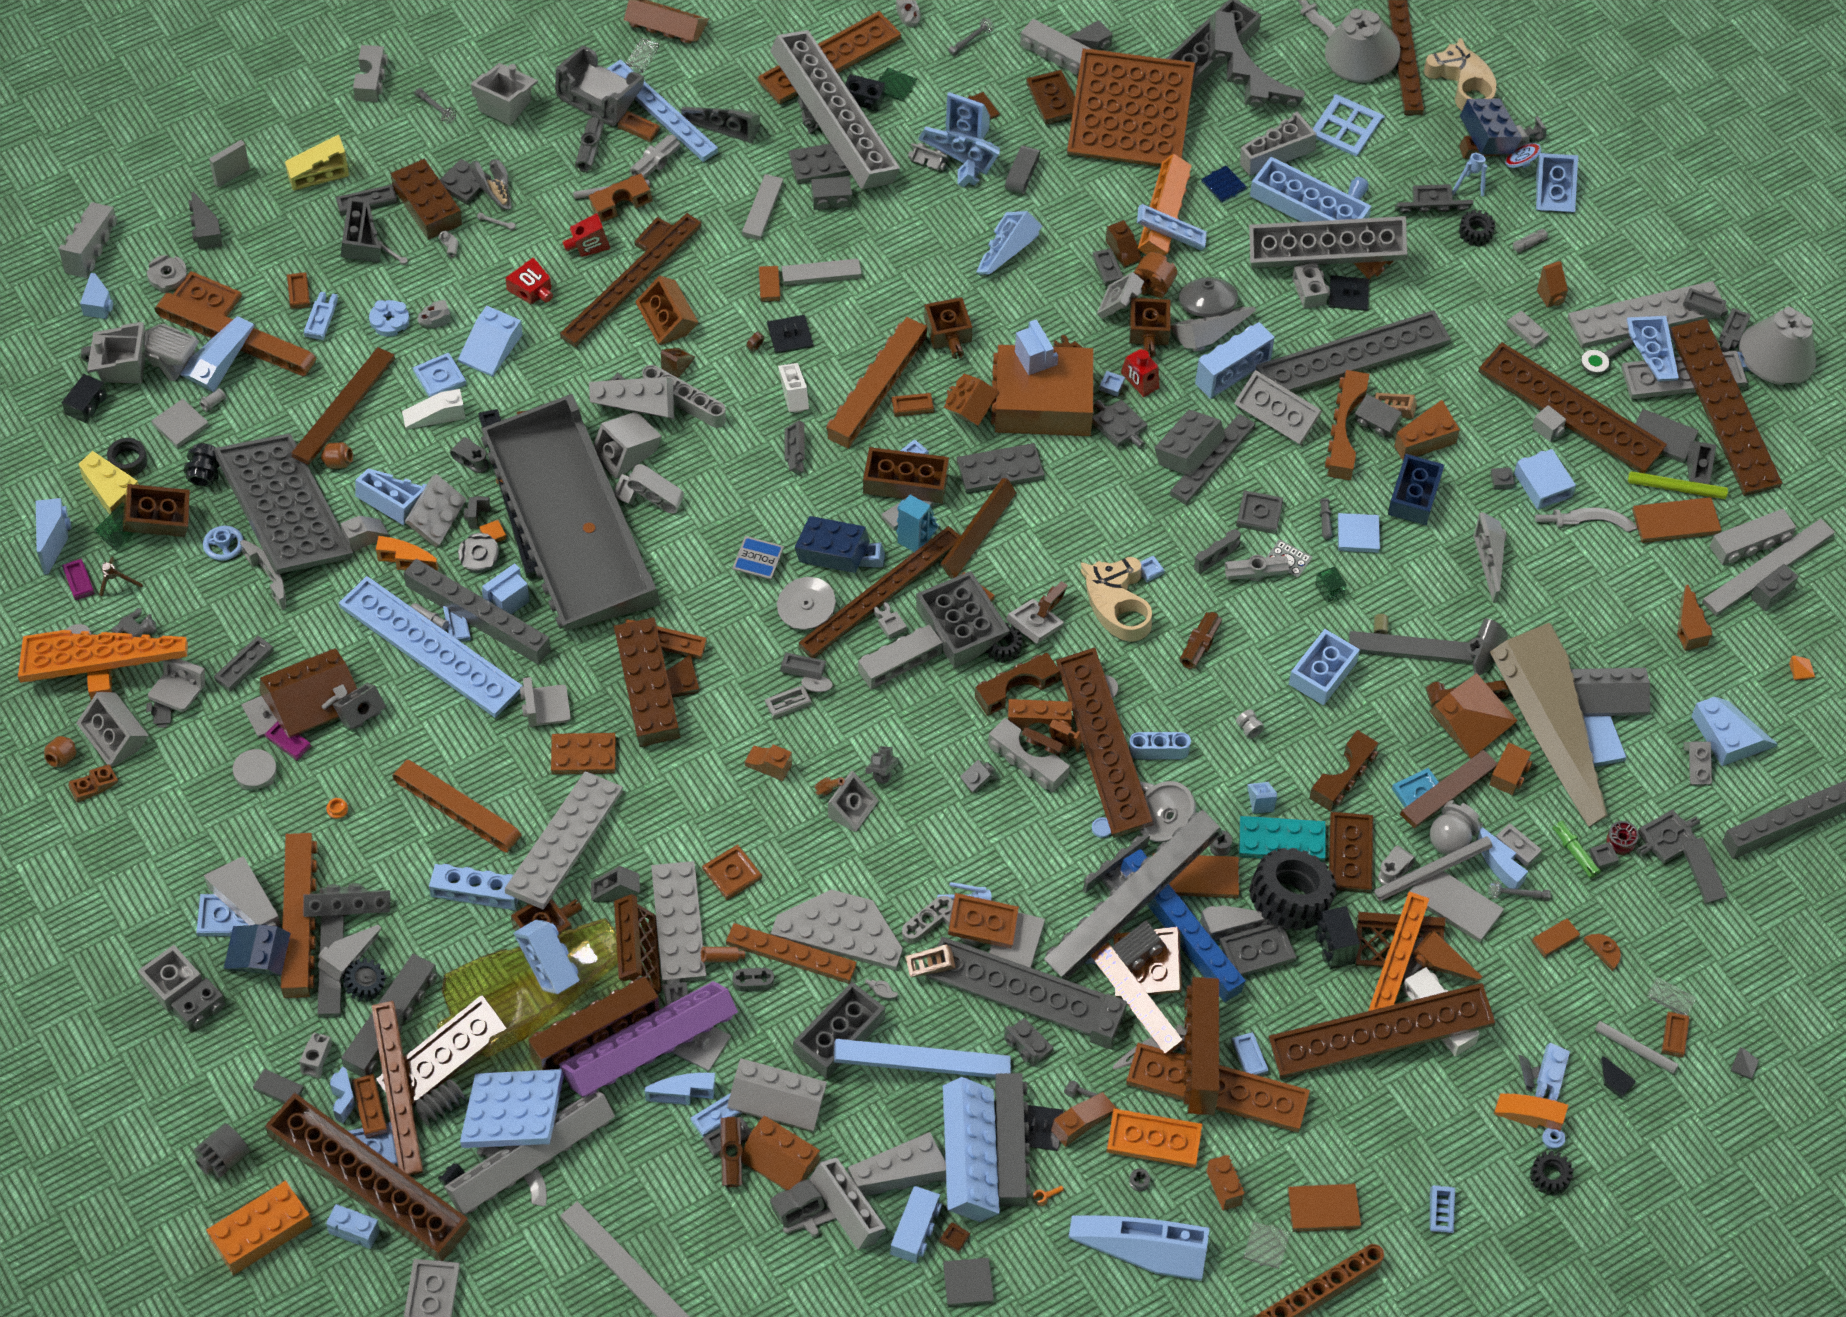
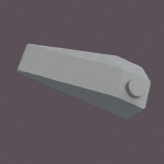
M1240 307L1232 309L1221 316L1184 320L1171 324L1170 329L1185 348H1193V351L1204 350L1206 345L1213 344L1255 312L1256 309L1255 307Z
M1482 512L1479 513L1473 537L1492 602L1496 603L1500 593L1504 542L1507 537L1500 521Z

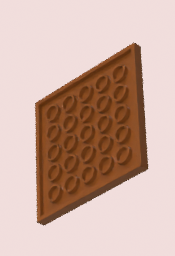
M1082 48L1067 154L1160 167L1162 162L1172 154L1182 159L1195 62Z

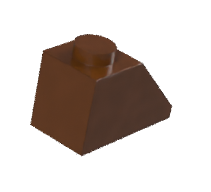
M1122 220L1107 226L1105 241L1122 266L1126 268L1139 263L1141 256L1135 237L1126 222Z

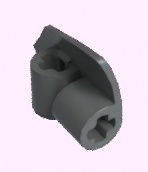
M1486 618L1483 620L1478 631V638L1472 639L1467 646V651L1475 658L1473 662L1474 674L1477 673L1478 675L1490 671L1495 662L1490 651L1508 638L1507 631L1499 623Z

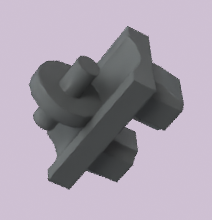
M880 746L878 753L871 755V763L865 768L866 774L873 772V778L878 783H887L891 779V770L898 764V757H893V747Z

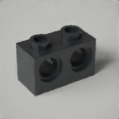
M849 74L845 86L859 107L879 111L885 97V83Z

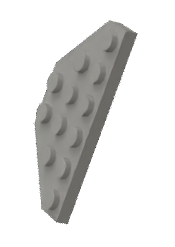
M832 889L778 914L771 931V935L895 971L902 954L901 945L873 900Z

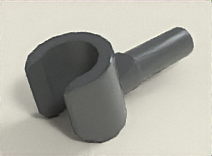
M1070 1081L1064 1089V1093L1069 1097H1074L1076 1093L1088 1097H1094L1097 1094L1083 1089L1076 1081Z

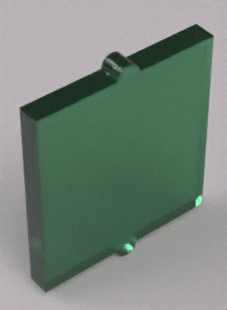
M887 67L883 75L879 77V81L885 83L886 96L904 102L908 94L912 92L917 78Z

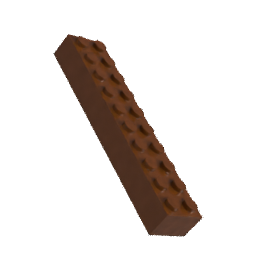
M295 1092L265 1125L268 1137L437 1261H444L471 1229L466 1216Z

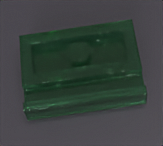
M123 502L94 529V533L98 534L115 551H118L136 533L123 531Z

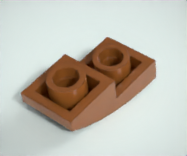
M110 764L89 770L88 776L69 781L68 787L76 802H80L118 783V779Z

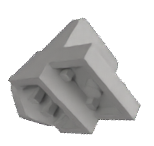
M158 324L145 331L143 344L145 350L143 354L153 367H160L170 381H176L189 359L194 355V349L199 341L196 337L181 332L178 329L165 324Z

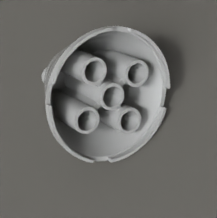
M1351 10L1350 14L1346 16L1331 34L1325 46L1326 62H1328L1332 71L1342 79L1358 83L1374 81V78L1382 75L1386 76L1394 69L1400 56V45L1396 35L1379 18L1377 13L1368 10Z
M1786 307L1784 310L1749 327L1743 333L1739 343V351L1742 352L1745 359L1743 362L1758 377L1774 384L1785 385V383L1795 382V384L1804 382L1811 376L1816 366L1812 319L1792 307Z

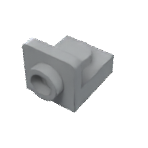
M631 473L629 477L621 474L614 490V495L617 499L632 505L637 492L632 490L627 483Z

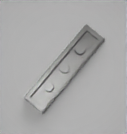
M764 175L742 230V236L761 240L783 185V178Z
M859 259L782 266V276L785 286L861 278Z

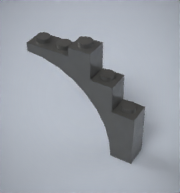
M1222 11L1214 12L1210 19L1209 59L1227 62V82L1245 85L1244 104L1251 105L1252 107H1263L1267 101L1272 104L1279 103L1290 107H1298L1304 99V91L1286 86L1265 74L1253 63L1242 47L1235 29L1234 14Z

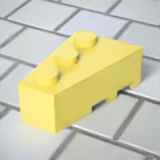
M339 135L285 161L293 191L349 176L346 154Z
M92 451L79 463L81 475L114 522L124 512L127 484H139L137 480Z

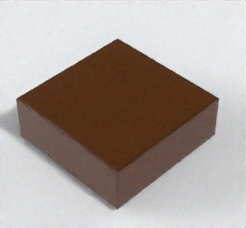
M951 1222L939 1239V1243L959 1254L970 1238L971 1233Z

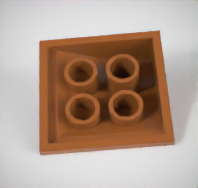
M1477 673L1451 691L1429 711L1470 759L1518 721Z

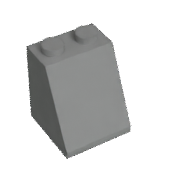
M633 412L601 423L593 446L601 464L615 478H619L621 474H625L655 453L662 435L641 415Z

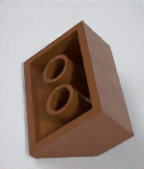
M659 275L635 301L659 345L687 336L699 323L676 280Z
M765 1115L750 1133L741 1155V1163L784 1190H790L797 1183L806 1180L820 1162L819 1149Z

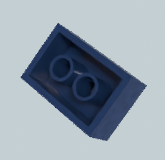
M1467 99L1460 118L1480 154H1514L1522 136L1501 99Z
M1405 454L1387 515L1427 525L1445 464Z
M809 516L794 548L800 563L856 573L870 543L866 526Z

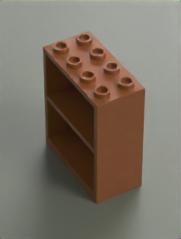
M998 345V351L993 353L992 387L999 391L991 406V424L995 425V433L1091 436L1093 417V348L1053 347V353L1057 352L1058 354L1057 365L1028 375L1015 353V345Z

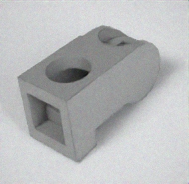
M318 1033L312 1034L299 1061L301 1074L321 1078L323 1065L331 1049L332 1037Z

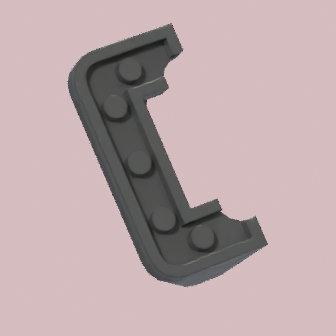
M584 45L556 67L555 92L559 99L595 118H599L610 126H614L621 120L644 85V76L639 73L630 72L625 79L598 65L596 52Z

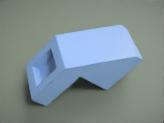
M342 1067L338 1073L336 1072L332 1076L330 1086L332 1094L339 1097L333 1106L335 1120L344 1124L354 1109L355 1102L347 1070Z

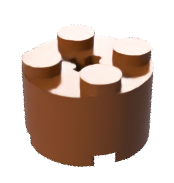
M1150 252L1146 256L1144 255L1133 272L1144 281L1141 287V294L1147 293L1157 298H1163L1178 275L1174 263L1169 264L1166 261L1167 257L1159 253Z

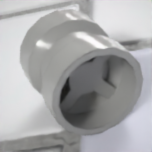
M1252 709L1244 711L1236 719V723L1240 728L1244 729V734L1248 739L1258 736L1265 728L1263 723L1256 719L1257 715Z

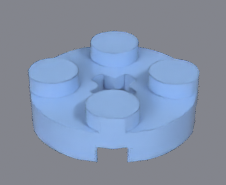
M393 300L377 301L369 314L370 325L379 335H397L402 329L404 331L409 325V313L406 305L403 302ZM387 316H392V317H394V318H391L390 321H387V320H386V317H387Z

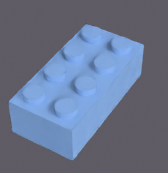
M1260 322L1254 326L1247 327L1238 336H1233L1225 344L1218 345L1214 351L1200 357L1195 384L1210 399L1254 372L1257 364L1270 361L1275 337Z

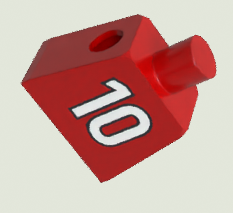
M597 213L571 226L570 231L573 237L562 241L566 252L577 248L582 257L611 249Z
M531 258L505 278L507 290L529 304H533L539 299L548 303L553 298V293L550 292L552 289L551 279L535 258Z
M1139 349L1125 358L1121 374L1143 398L1159 389V367L1150 358L1148 351Z

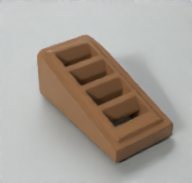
M1376 393V399L1383 400L1385 404L1401 411L1403 418H1414L1417 406L1415 395Z
M947 944L906 956L911 978L955 968L952 949ZM942 954L945 955L946 962L944 963L942 961ZM932 956H936L937 965H934ZM923 958H927L929 967L925 968ZM917 959L920 966L919 970H916L915 960Z

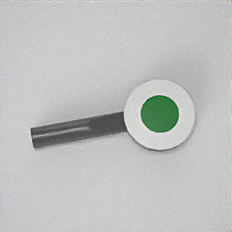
M1628 338L1604 353L1598 350H1589L1583 354L1581 365L1584 370L1591 374H1602L1609 366V358L1632 346L1634 342L1631 338Z

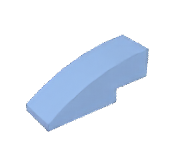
M1482 827L1477 840L1488 836L1492 842V848L1482 852L1485 861L1503 884L1508 888L1518 889L1525 882L1528 871L1514 861L1516 852Z
M690 1073L658 1081L645 1087V1099L650 1102L690 1105L691 1097L714 1099L715 1073Z

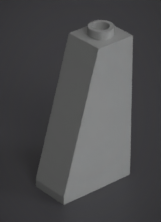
M244 856L204 875L208 889L248 925L259 924L280 927L276 911Z

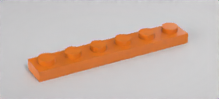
M1408 892L1368 1011L1394 1005L1430 898Z

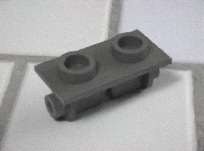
M799 96L798 103L800 109L803 110L801 112L802 123L808 129V134H811L819 127V124Z

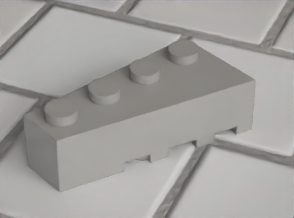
M1297 111L1292 114L1290 119L1281 121L1278 127L1270 128L1264 136H1258L1241 147L1240 165L1251 176L1259 173L1270 157L1285 163L1311 153L1316 149L1317 134Z
M90 203L81 216V223L75 224L73 235L68 234L66 237V245H61L58 248L65 273L87 278L90 271L94 270L97 257L101 256L103 245L109 240L110 231L117 223V216H115L113 207Z
M668 377L589 382L591 403L674 419L673 380Z
M929 1132L849 1166L848 1174L863 1196L884 1193L886 1190L907 1189L908 1186L929 1185L930 1182L935 1181L946 1182V1162Z

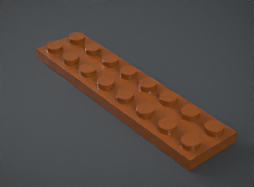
M878 11L820 42L818 46L836 73H839L900 40L901 33ZM780 65L758 76V82L779 105L799 95Z
M1137 1043L1126 1085L1183 1100L1184 1091H1186V1085L1183 1084L1184 1072H1186L1184 1055L1171 1052L1166 1056L1160 1048ZM1219 1065V1094L1215 1110L1299 1133L1310 1090Z

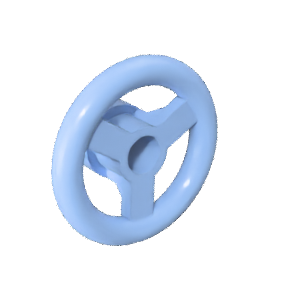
M219 526L206 534L203 540V549L212 559L220 561L229 560L236 557L242 551L240 541L244 540L241 532L234 527ZM237 537L238 545L230 553L228 548L230 542ZM209 544L218 546L223 550L224 555L214 553L210 549Z

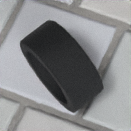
M134 438L118 439L110 445L107 451L108 461L131 477L141 473L147 465L148 460L145 447ZM124 451L139 453V457L132 463L119 464L115 461V458Z

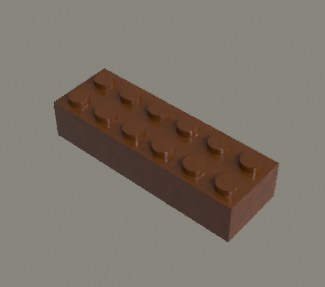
M655 617L615 625L614 630L639 747L680 739Z
M646 977L631 981L628 986L612 991L606 998L596 1000L589 1007L573 1012L567 1019L557 1021L550 1028L534 1033L528 1039L531 1060L538 1070L561 1069L559 1064L658 1011V995Z
M1192 977L1191 985H1187L1186 998L1184 999V1011H1186V1016L1184 1017V1029H1186V1034L1184 1035V1048H1186L1184 1067H1186V1072H1184L1183 1084L1186 1085V1091H1184L1183 1104L1187 1105L1188 1114L1214 1115L1219 1094V978Z

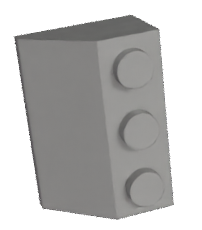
M97 692L76 722L107 765L110 764L111 767L138 752L149 736L116 692Z

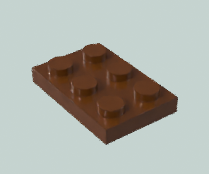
M1062 70L1026 78V85L1044 124L1072 118L1075 97Z

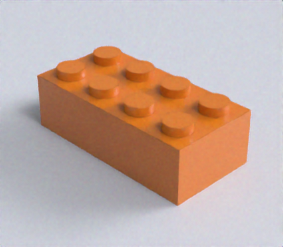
M285 1180L206 1229L210 1242L231 1273L235 1275L313 1225L309 1213Z

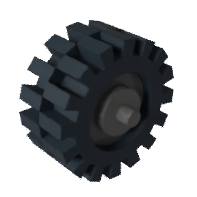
M363 958L362 962L360 959H357L355 964L352 962L347 968L344 977V988H347L346 992L348 995L352 993L351 998L355 999L358 996V1001H362L365 998L367 1002L370 1001L371 997L374 1000L377 994L380 995L386 975H384V969H380L381 965L379 963L374 965L375 960L371 959L369 963L367 958Z

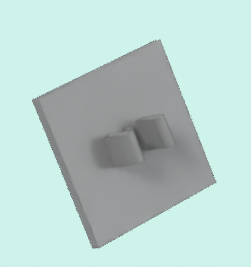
M262 696L241 704L258 738L264 736L277 722Z
M714 1027L706 1033L695 1035L694 1039L688 1043H681L675 1046L671 1053L710 1071L731 1038V1035Z

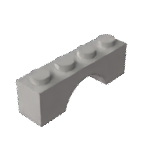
M1004 718L989 733V747L994 752L1004 756L1010 764L1020 768L1027 777H1032L1043 789H1048L1053 793L1069 777L1070 766L1055 754L1046 757H1035L1026 753L1020 745L1021 729Z

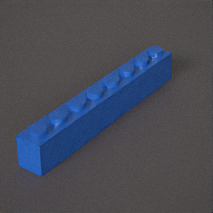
M1140 849L1123 859L1120 871L1124 874L1125 878L1131 872H1136L1147 856ZM1168 884L1147 906L1165 928H1179L1181 949L1204 978H1219V997L1225 1003L1242 992L1246 980Z

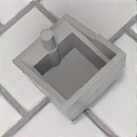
M498 63L486 74H482L471 83L472 97L476 98L480 112L511 126L531 101V89L538 83V80L517 71L515 64H510L508 67Z
M144 322L121 325L120 328L93 332L87 372L98 371L100 379L104 383H142L146 359L143 354L145 350L143 346L144 333L146 331Z

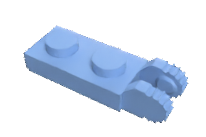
M320 292L304 329L305 337L324 340L337 304V294H332L329 303H324L326 293Z
M1552 1043L1546 1046L1536 1083L1538 1086L1535 1097L1543 1098L1546 1088L1550 1089L1548 1099L1557 1100L1570 1051Z

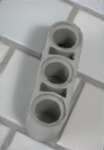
M641 464L634 467L627 482L632 490L668 513H676L684 497V492L680 488Z

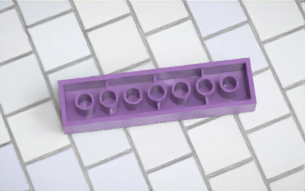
M712 981L565 1060L559 1066L571 1089L582 1097L590 1096L596 1093L597 1089L601 1086L613 1084L616 1082V1078L623 1074L629 1075L636 1070V1067L653 1062L658 1055L670 1053L675 1049V1046L692 1041L695 1035L712 1030L713 1026L717 1023L729 1021L733 1018L732 1015L738 1013L729 990Z

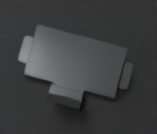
M155 701L154 706L152 702L147 703L146 713L151 712L152 716H154L153 724H158V728H166L167 723H171V708Z
M1518 1054L1526 1090L1532 1092L1531 1088H1535L1534 1079L1539 1076L1540 1066L1531 1069L1529 1059Z

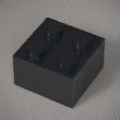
M1347 906L1322 911L1320 920L1317 922L1318 928L1315 931L1317 943H1321L1324 962L1328 963L1330 969L1355 964L1360 942Z

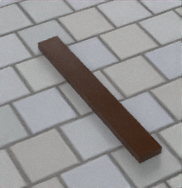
M377 347L291 452V457L309 465L395 360V354Z

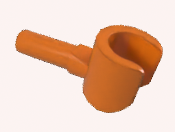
M1059 1186L1047 1192L1036 1190L1033 1197L1043 1196L1044 1198L1039 1200L1037 1204L1044 1206L1048 1198L1064 1191L1062 1186Z

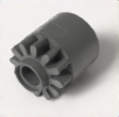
M226 1123L221 1125L194 1149L195 1155L198 1157L195 1162L206 1175L212 1174L216 1178L223 1176L250 1153L248 1146L241 1136Z

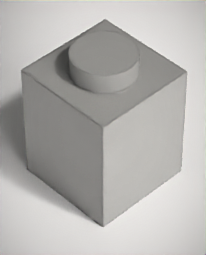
M1548 405L1535 416L1532 428L1550 442L1555 437L1559 438L1564 433L1566 419Z

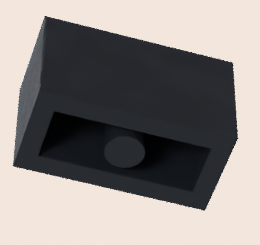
M83 374L62 401L64 413L86 423L95 414L96 408L100 403L104 402L107 397L104 382Z

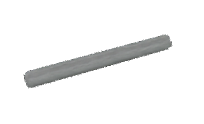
M1485 836L1375 889V896L1379 901H1382L1492 848V842L1488 836Z

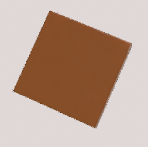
M738 844L702 866V870L726 900L762 879V874Z

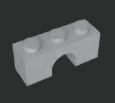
M361 45L359 54L360 72L368 73L355 75L353 85L355 101L378 102L379 94L382 95L383 84L381 81L385 80L384 66L388 64V55L384 52V46Z

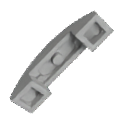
M246 540L240 541L242 553L252 567L258 564L262 566L273 582L270 584L272 597L281 610L286 609V595L281 575L275 574L262 549Z

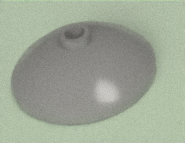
M1174 781L1161 782L1151 787L1144 796L1154 825L1140 829V832L1143 835L1148 833L1150 840L1154 842H1168L1175 830L1179 827L1183 828L1188 823L1190 816L1196 811V803L1191 791L1183 784Z

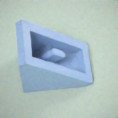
M1269 782L1247 784L1253 814L1274 812L1277 792Z

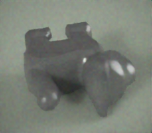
M137 608L134 612L123 617L111 631L112 633L132 634L133 637H141L142 634L152 635L157 632L156 622L152 619V615L149 614L141 624H138L135 619L140 617L142 610Z

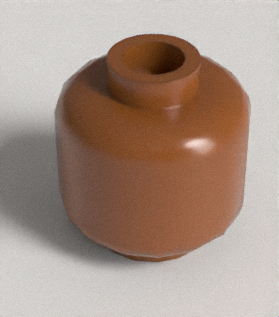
M328 443L321 453V459L329 469L347 468L352 462L353 452L346 443Z
M64 736L54 738L45 746L44 758L46 762L53 767H64L76 756L73 740Z

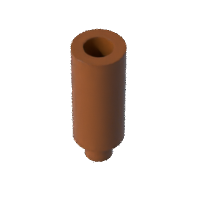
M703 946L700 956L702 962L736 963L738 959L745 958V951L738 950L737 947Z

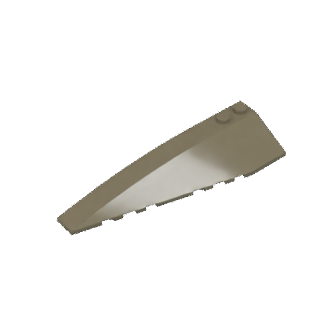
M1551 623L1544 624L1506 640L1491 650L1490 653L1554 771L1588 827H1592L1606 818L1607 812L1602 791L1599 789L1597 781L1599 779L1593 764V754L1588 744L1590 743L1583 713L1579 707V696L1575 690V680L1570 669L1569 656Z

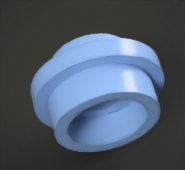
M1547 1128L1542 1135V1140L1546 1147L1558 1149L1564 1144L1565 1135L1561 1130L1559 1132L1556 1129ZM1550 1135H1555L1558 1139H1552Z

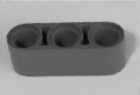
M1021 145L1005 182L1006 190L1019 194L1025 193L1038 164L1040 150Z

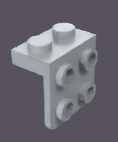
M180 658L163 660L164 674L150 690L148 698L184 712L205 687V668Z
M531 677L523 678L524 686L520 687L521 699L526 700V704L522 705L523 717H528L529 727L570 721L567 687L565 685L533 688Z

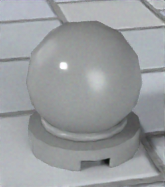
M1454 800L1448 801L1441 811L1442 815L1431 826L1429 833L1431 844L1438 852L1444 855L1469 845L1472 836L1476 835L1483 826V823L1478 821V813L1464 803L1459 806L1454 804Z

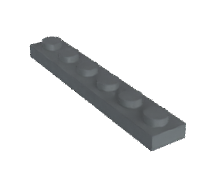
M1239 413L1224 430L1226 438L1192 476L1185 474L1170 490V496L1187 505L1252 432L1256 423Z

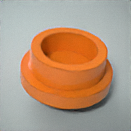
M334 798L327 804V814L331 818L340 819L347 814L348 805L341 798Z

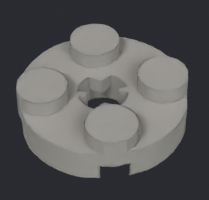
M162 255L153 259L149 264L147 271L148 281L162 293L178 288L187 276L186 265L177 256L172 258L168 257V255ZM164 271H172L170 274L164 275Z

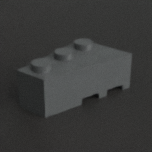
M349 197L342 238L341 257L380 263L381 246L377 239V231L373 224L369 202L365 199Z

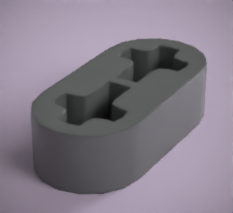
M768 968L738 969L732 977L733 986L739 991L768 990L774 985V974ZM762 976H766L767 982H762ZM740 977H744L745 983H740Z

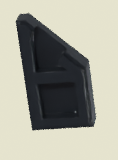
M1603 1056L1600 1060L1603 1084L1622 1099L1635 1085L1636 1081Z

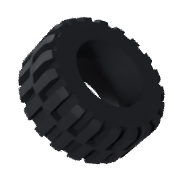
M1280 848L1263 856L1258 863L1249 887L1250 899L1252 903H1255L1254 907L1257 912L1261 911V916L1265 920L1269 919L1272 921L1271 924L1283 926V929L1287 930L1290 928H1294V930L1305 928L1306 930L1318 925L1317 922L1320 920L1321 912L1330 909L1336 894V881L1331 870H1328V866L1324 862H1320L1317 856H1311L1305 850H1302V852L1297 851V848H1290L1289 850ZM1281 884L1293 885L1305 894L1290 892Z

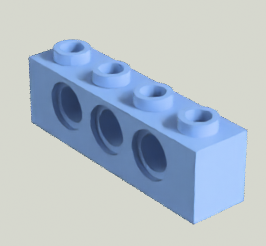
M435 864L429 884L431 897L515 911L518 903L517 898L505 894V887L513 877L512 874L501 875L495 874L492 871L482 872L469 867H453L449 864ZM474 884H480V885L477 886V887H473V886H472V885H474ZM496 887L501 888L500 890H493Z

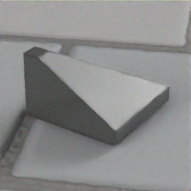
M1740 1047L1730 1071L1751 1080L1759 1060Z

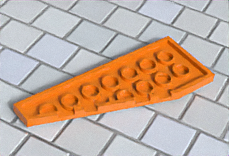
M71 630L23 636L18 679L20 683L33 682L67 675L187 657L188 641L186 637L178 636L151 638L150 635L142 634L141 637H133L132 634L110 632L91 635L89 631H81L80 634H74Z

